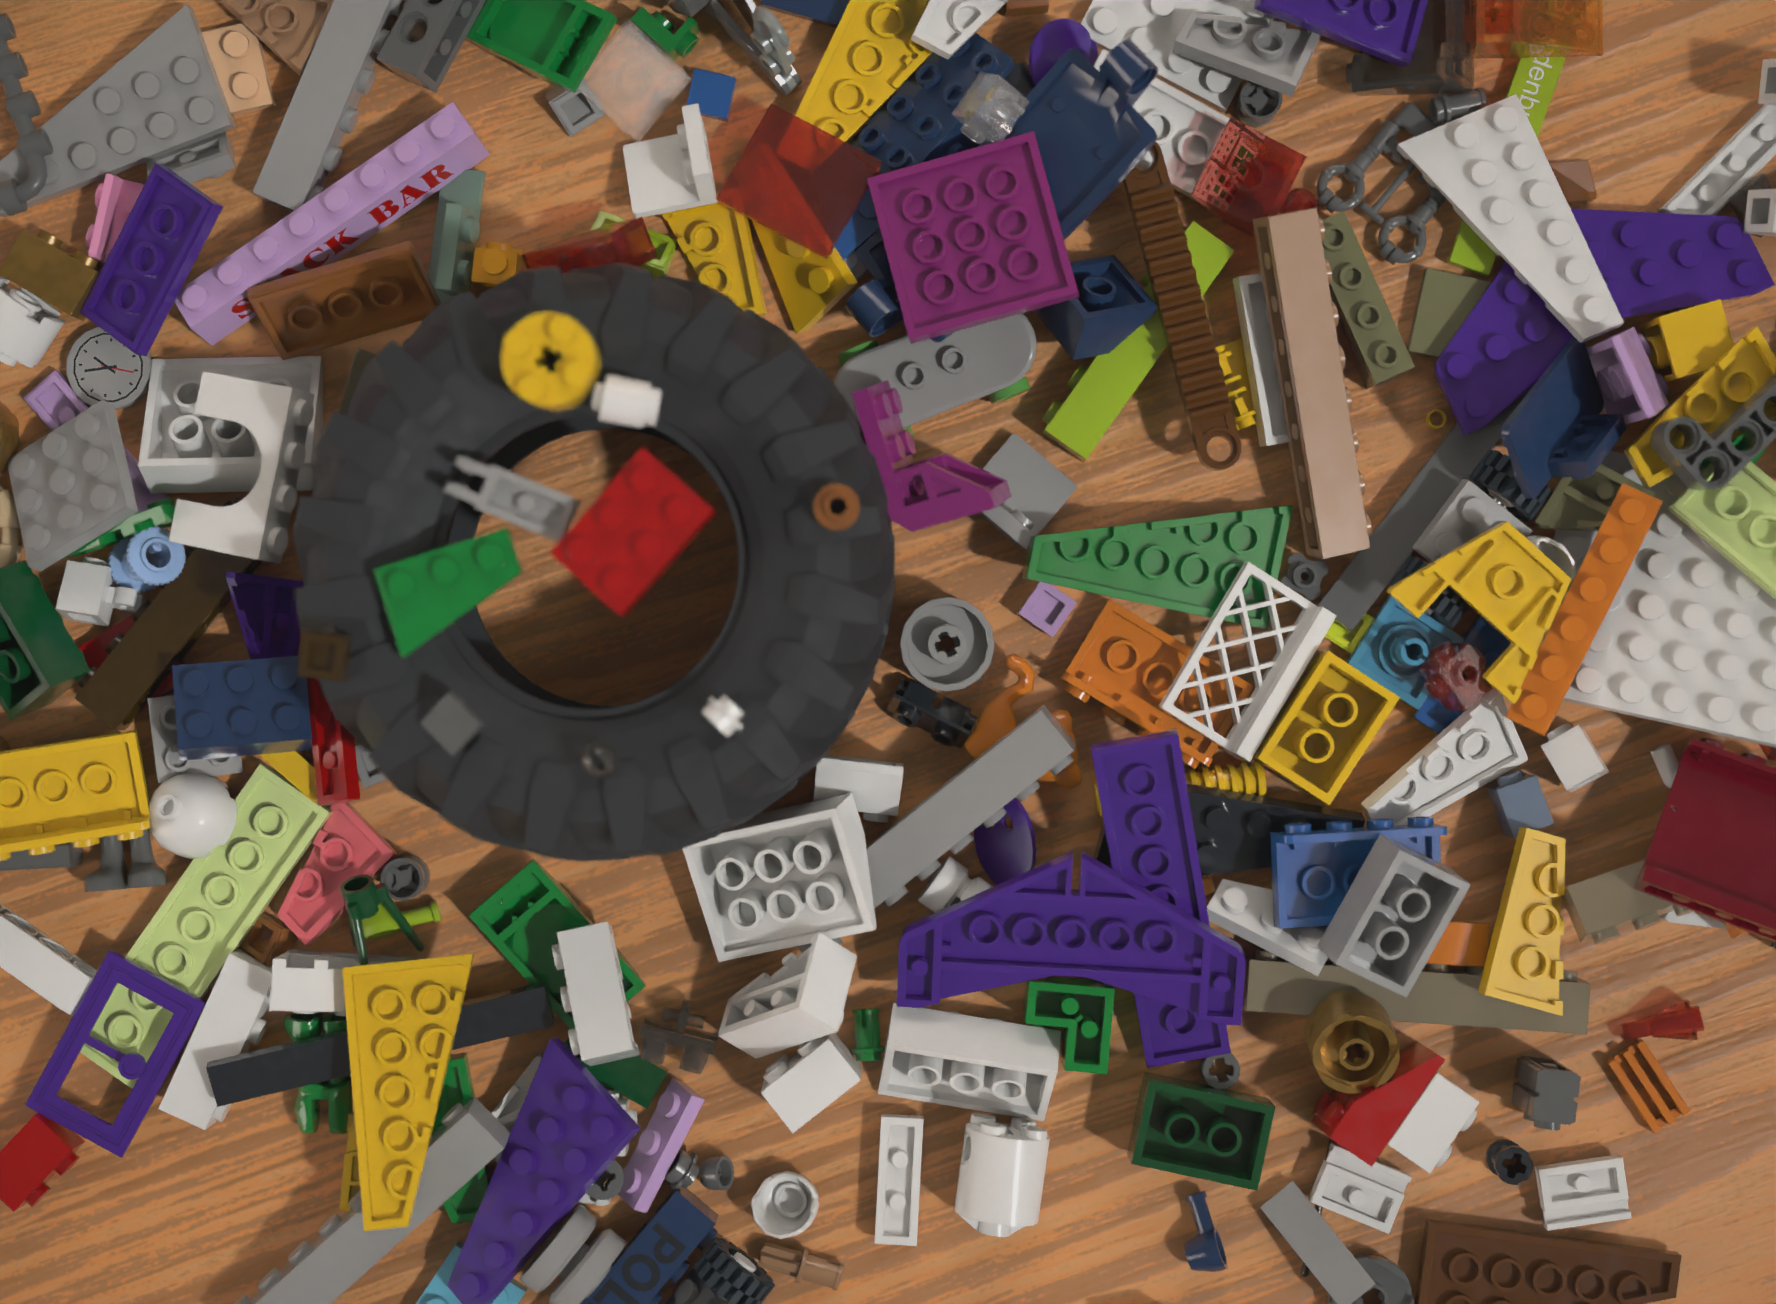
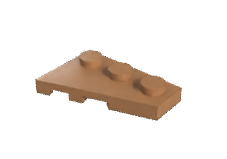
M334 0L218 1L301 77Z

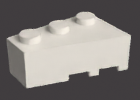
M607 921L557 932L559 944L552 945V952L556 969H564L567 986L560 987V993L565 1013L572 1011L575 1028L568 1030L573 1055L580 1054L581 1060L589 1066L640 1055L638 1043L634 1042L630 1022L632 1016L629 1004L626 1001L622 981L623 975L612 926Z
M821 932L816 933L810 938L812 946L798 956L792 952L782 959L784 967L771 976L765 972L728 998L718 1036L757 1059L838 1032L844 1018L843 1009L857 955Z
M291 949L273 958L269 1011H292L300 1014L334 1012V1015L346 1017L342 968L360 966L358 953ZM367 954L368 965L418 960V957Z

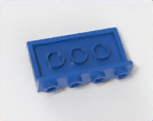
M1420 816L1408 817V825L1393 826V819L1367 820V827L1352 828V821L1326 822V829L1311 830V824L1292 823L1285 824V832H1270L1274 927L1281 929L1329 926L1380 834L1441 863L1440 836L1447 835V826L1434 824V817Z

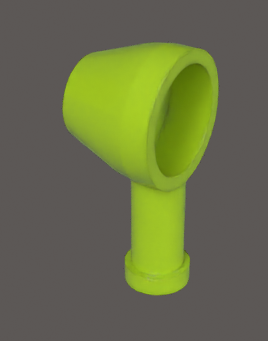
M437 901L430 902V905L401 912L411 927L435 921V923L442 921ZM382 902L378 905L379 910L377 914L371 918L361 920L365 940L378 939L402 931Z

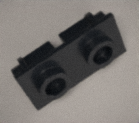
M901 679L886 711L893 714L895 720L905 726H917L931 733L932 738L938 743L945 746H956L961 749L977 719V716L970 713L972 709L946 696L939 709L931 706L937 695L936 691L913 679L910 682Z

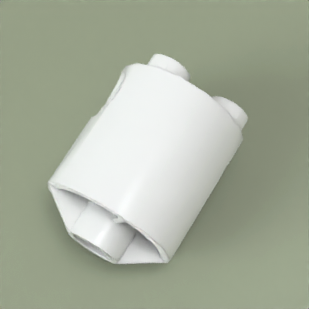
M971 1114L970 1123H967L965 1128L954 1210L978 1232L990 1236L1008 1237L1025 1226H1033L1038 1223L1050 1137L1047 1135L1046 1129L1036 1127V1121L1026 1118H1012L1011 1124L996 1122V1117L991 1115Z

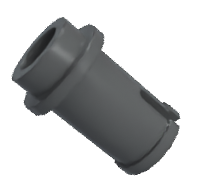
M1480 87L1450 95L1439 92L1436 98L1429 100L1430 117L1434 124L1441 123V125L1451 122V120H1456L1484 108L1485 106L1480 107V105L1487 104L1486 96Z

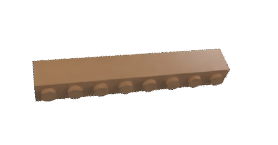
M1317 208L1296 210L1252 219L1286 430L1289 438L1288 443L1307 556L1325 559L1370 549L1369 536L1372 533V525L1368 514L1364 511L1362 495L1365 493V481L1362 473L1358 470L1356 460L1359 443L1356 432L1351 428L1349 411L1352 408V398L1344 384L1342 369L1345 367V354L1341 345L1338 344L1336 333L1339 315L1336 305L1331 301L1329 284L1332 281V271L1329 262L1324 257L1322 241L1325 239V226L1323 220L1318 216Z

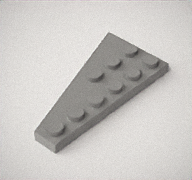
M185 5L38 129L46 131L53 146V154L44 156L47 166L45 186L37 196L26 201L28 208L105 179L107 173L115 175L236 127L192 7ZM17 146L0 161V182L15 178L20 185L28 179L30 173L29 166L19 146ZM0 203V216L5 218L8 215Z

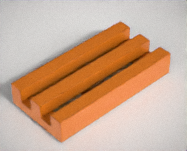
M1639 1038L1605 1061L1650 1131L1654 1134L1661 1131V1127L1665 1124L1670 1125L1676 1121L1675 1118L1680 1114L1685 1115L1690 1112V1109L1644 1040ZM1639 1052L1674 1105L1671 1108L1667 1107L1633 1054ZM1624 1060L1660 1112V1115L1654 1118L1619 1065Z

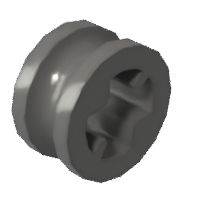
M1231 1053L1202 1058L1200 1062L1202 1077L1210 1086L1216 1089L1231 1087L1240 1076L1239 1063ZM1217 1058H1222L1226 1065H1231L1230 1073L1225 1071L1226 1077L1220 1080L1213 1072H1209L1210 1064L1215 1066L1216 1064L1213 1061Z

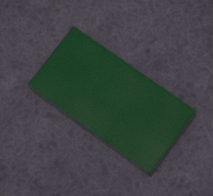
M641 1054L593 1066L583 1062L581 1055L579 1057V1061L600 1084L619 1092V1094L647 1109L669 1070Z

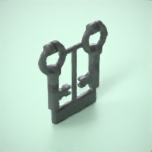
M1407 103L1392 121L1386 120L1352 162L1334 164L1327 167L1325 170H1322L1317 182V193L1319 196L1317 202L1322 206L1326 205V209L1331 214L1334 211L1351 210L1360 204V209L1377 224H1382L1378 236L1380 247L1378 253L1384 258L1388 257L1387 261L1392 265L1395 263H1409L1421 257L1427 241L1425 225L1433 214L1436 213V210L1447 200L1436 187L1432 188L1422 177L1423 175L1419 173L1414 179L1421 185L1426 184L1427 189L1430 191L1428 197L1425 198V201L1421 203L1413 214L1397 215L1384 222V218L1378 214V211L1416 167L1410 161L1372 207L1365 202L1361 203L1365 192L1364 173L1381 152L1390 154L1391 159L1398 165L1403 160L1400 157V153L1396 150L1398 144L1394 138L1399 132L1398 126L1403 127L1413 137L1439 127L1438 124H1434L1432 119L1413 103ZM1336 174H1343L1348 181L1355 185L1354 193L1346 201H1343L1337 195L1333 198L1334 193L1327 188L1328 181H1331ZM1404 225L1408 232L1416 235L1415 246H1412L1411 251L1404 253L1399 247L1394 249L1396 245L1388 240L1389 234L1393 232L1395 227Z

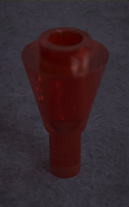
M1685 999L1649 1016L1648 1019L1621 1024L1624 1041L1648 1036L1664 1039L1698 1040L1697 1032L1704 1031V1025L1699 1006L1691 1007L1688 999Z

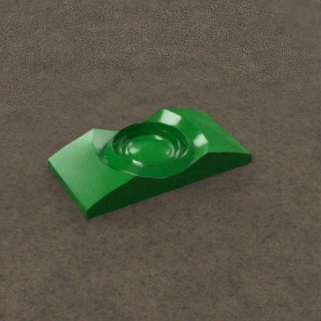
M486 0L465 40L491 55L505 59L523 68L547 83L576 93L618 18L614 14L585 0Z
M532 859L469 914V917L530 985L545 981L551 1008L570 1029H574L575 1024L572 1011L565 1013L560 993V987L567 986L564 969H556L552 945L559 944L557 932L594 924L552 875L535 859ZM617 948L626 1001L628 1002L646 986V983Z

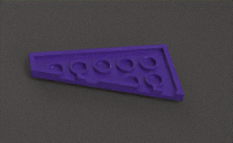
M550 1038L505 1149L502 1152L447 1283V1287L462 1304H492L641 1129L559 1038Z

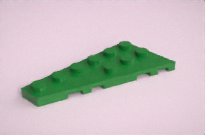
M1293 505L1031 536L1022 578L1211 618L1244 562L1252 563L1278 580ZM1250 575L1242 588L1245 604L1250 605L1266 601L1262 583ZM1236 600L1230 609L1238 607ZM1267 606L1247 611L1250 627L1268 629L1270 616ZM1239 613L1226 616L1223 620L1242 625Z

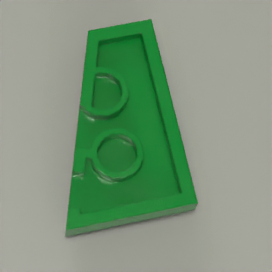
M509 528L374 569L401 657H408L419 649L418 647L436 634L441 633L476 605L481 604L523 573Z

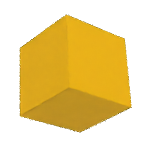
M1721 299L1663 315L1640 325L1643 336L1651 350V356L1648 357L1654 372H1659L1666 383L1706 372L1734 345Z

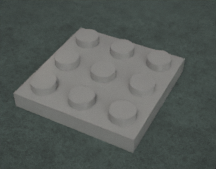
M104 400L94 404L16 453L7 462L28 567L40 572L138 513L115 407Z

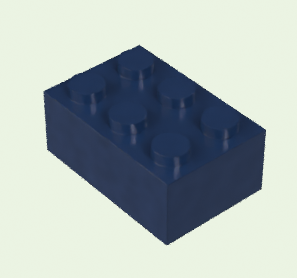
M299 656L172 665L179 760L186 761L311 750L312 734L307 677L297 676Z

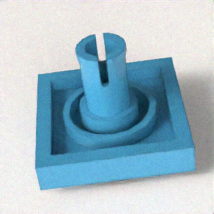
M1389 595L1356 649L1348 658L1347 663L1399 696V700L1415 710H1420L1464 641V638L1425 613L1419 619L1415 618Z

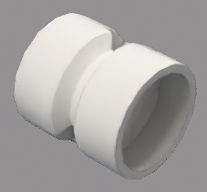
M948 856L930 879L917 901L934 913H937L990 889L992 886L980 877L970 879L968 877L969 869Z

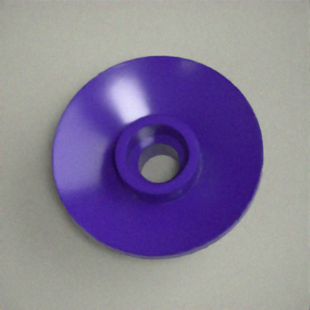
M1056 19L1045 24L1037 32L1029 53L1030 74L1035 86L1054 64L1072 48L1078 49L1094 65L1099 55L1097 46L1091 40L1088 30L1083 25L1071 19Z

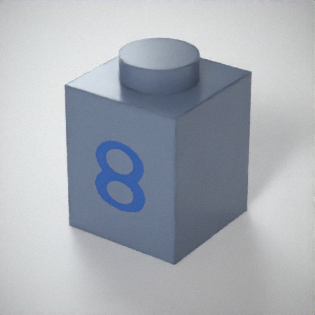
M1521 769L1499 776L1497 778L1498 784L1487 787L1505 836L1516 838L1519 827L1538 830L1554 824L1537 775L1522 774Z

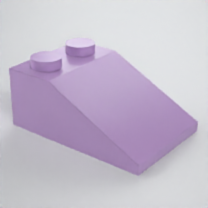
M1634 327L1587 348L1603 397L1604 407L1602 411L1604 414H1622L1627 425L1656 415L1669 405L1666 398L1669 393L1667 384L1659 372H1654L1648 358L1651 356L1649 344L1642 334H1637Z

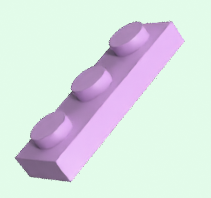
M674 1078L670 1080L665 1092L659 1098L653 1116L646 1129L640 1135L638 1145L626 1168L623 1170V1186L620 1192L617 1193L634 1210L644 1213L648 1212L705 1100L685 1082Z

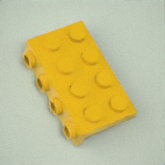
M137 730L0 752V861L11 858V852L28 850L29 855H41L55 851V845L73 842L74 848L93 846L100 843V837L117 835V840L120 841L142 837L144 835L143 830L151 827L149 796Z

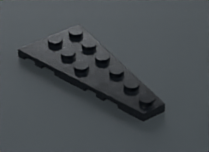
M1186 784L1202 876L1272 867L1270 832H1285V824L1309 823L1311 824V830L1326 829V822L1352 821V828L1364 827L1365 824L1362 812ZM1103 821L1093 858L1112 869Z

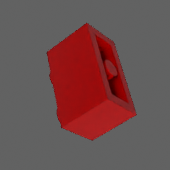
M40 1113L35 1114L0 1151V1200L13 1212L27 1203L31 1207L35 1206L50 1191L51 1188L46 1183L57 1172L60 1176H63L80 1159L75 1152L85 1141L77 1133Z

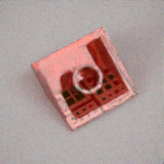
M1230 117L1190 195L1222 222L1255 238L1252 219L1278 214L1307 156Z

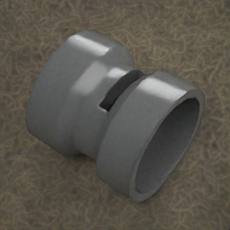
M1248 81L1236 97L1234 105L1235 114L1239 121L1246 126L1252 128L1263 127L1272 120L1280 109L1282 93Z
M405 855L390 861L381 873V883L386 884L389 896L395 900L405 901L419 895L427 888L430 882L428 865L423 859L415 855Z

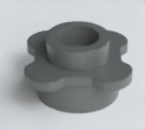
M1293 553L1287 560L1289 567L1286 570L1285 577L1280 582L1296 593L1304 594L1307 600H1315L1321 595L1319 586L1322 577L1328 574V565L1323 560L1312 561L1306 559L1302 553ZM1303 572L1308 574V579L1305 581L1300 577Z

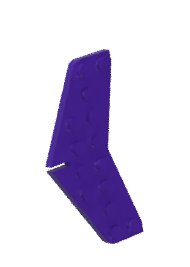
M1571 209L1622 318L1701 305L1719 299L1721 301L1747 298L1775 285L1750 234L1743 233V222L1735 217ZM1507 262L1503 264L1434 364L1435 378L1464 436L1484 427L1542 376L1569 340L1575 338L1545 306L1546 303L1528 284L1525 285L1514 274L1515 270Z
M1073 851L912 923L902 931L900 936L897 1007H925L939 1004L940 999L1055 975L1087 977L1198 1013V1018L1219 1025L1241 1026L1246 968L1242 947L1237 942L1082 851L1079 890L1071 889Z

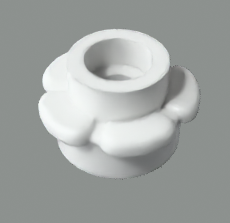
M724 695L718 701L713 697L708 698L710 703L701 713L721 733L729 737L736 728L740 731L742 730L743 726L737 720L743 713Z

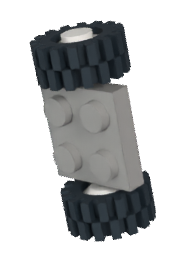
M1489 449L1469 475V479L1461 480L1412 548L1432 563L1502 521H1508L1523 536H1529L1532 530L1518 519L1532 522L1552 495L1551 489L1546 485L1536 498H1524L1520 485L1515 480L1514 468L1510 457L1506 454L1502 455L1497 450ZM1410 556L1390 582V586L1427 566L1429 563L1423 562L1420 558ZM1447 586L1424 613L1442 625L1454 628L1470 605Z

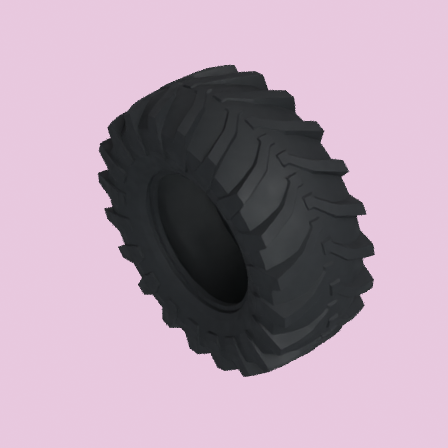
M618 263L571 269L564 275L561 274L560 267L523 270L495 287L480 293L478 299H475L472 292L468 291L437 305L414 333L403 342V348L393 340L386 345L364 367L345 414L333 412L315 447L311 498L300 497L293 537L304 582V587L295 589L300 631L302 633V630H316L352 635L347 681L318 680L335 717L371 752L368 758L377 770L398 791L438 812L452 826L476 839L529 851L543 857L566 861L618 860L674 852L716 837L720 834V831L748 821L793 789L797 782L829 752L831 746L855 715V710L875 674V668L885 643L895 587V542L888 514V498L875 456L868 449L864 434L853 410L822 368H816L797 342L781 328L750 309L742 310L730 297L712 287L699 282L665 275L658 279L652 278V273L644 268ZM555 312L571 317L591 335L597 344L601 356V372L597 382L606 383V378L609 374L651 383V388L662 390L656 425L644 424L642 429L599 420L600 411L592 409L595 387L584 402L568 410L549 411L531 405L511 389L503 374L501 354L506 334L521 320L533 314ZM553 352L547 354V361L542 363V366L553 373L557 370L556 362L562 360V357H557ZM597 429L637 431L663 439L689 453L703 464L724 495L732 514L739 548V576L733 606L721 634L703 660L681 680L659 694L633 704L599 706L572 701L548 692L527 679L505 659L485 629L477 605L441 633L436 634L418 647L419 649L408 657H401L374 569L475 538L483 511L476 509V504L446 493L444 489L447 482H456L468 487L469 491L480 495L486 477L479 474H470L461 470L459 466L454 465L458 455L490 468L494 465L510 472L532 452L567 435ZM831 484H842L852 489L857 495L860 504V511L856 521L848 528L839 531L823 527L816 520L813 512V503L816 495L824 487ZM834 498L829 503V510L834 515H842L845 511V504L842 500ZM449 691H455L486 723L454 756L420 724ZM724 695L741 710L743 715L737 720L743 726L741 731L736 728L729 737H726L701 713L710 703L708 701L709 697H713L718 701Z

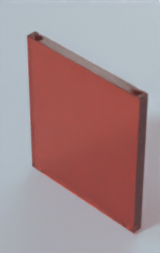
M771 103L724 186L718 192L716 199L718 202L827 260L869 187L867 178L874 177L880 171L882 162Z

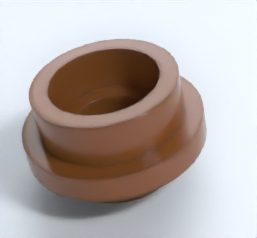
M831 484L824 487L818 492L813 503V512L816 520L826 529L834 531L843 530L851 526L856 521L860 511L857 495L852 489L842 484ZM838 498L844 502L845 511L842 515H834L829 510V503L832 499Z

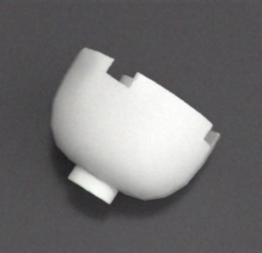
M195 772L180 773L164 781L154 791L149 802L150 831L161 847L182 857L196 859L212 855L208 852L214 850L217 845L224 846L230 839L236 825L237 805L235 799L229 796V792L226 789L229 787L225 782L217 778Z

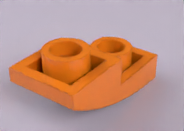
M1451 920L1427 963L1485 966L1488 954L1490 923Z

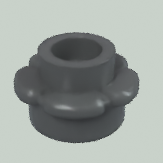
M679 1149L664 1178L672 1190H676L681 1186L687 1188L697 1177L699 1166L695 1164L697 1162V1155L694 1152L689 1155L684 1150Z

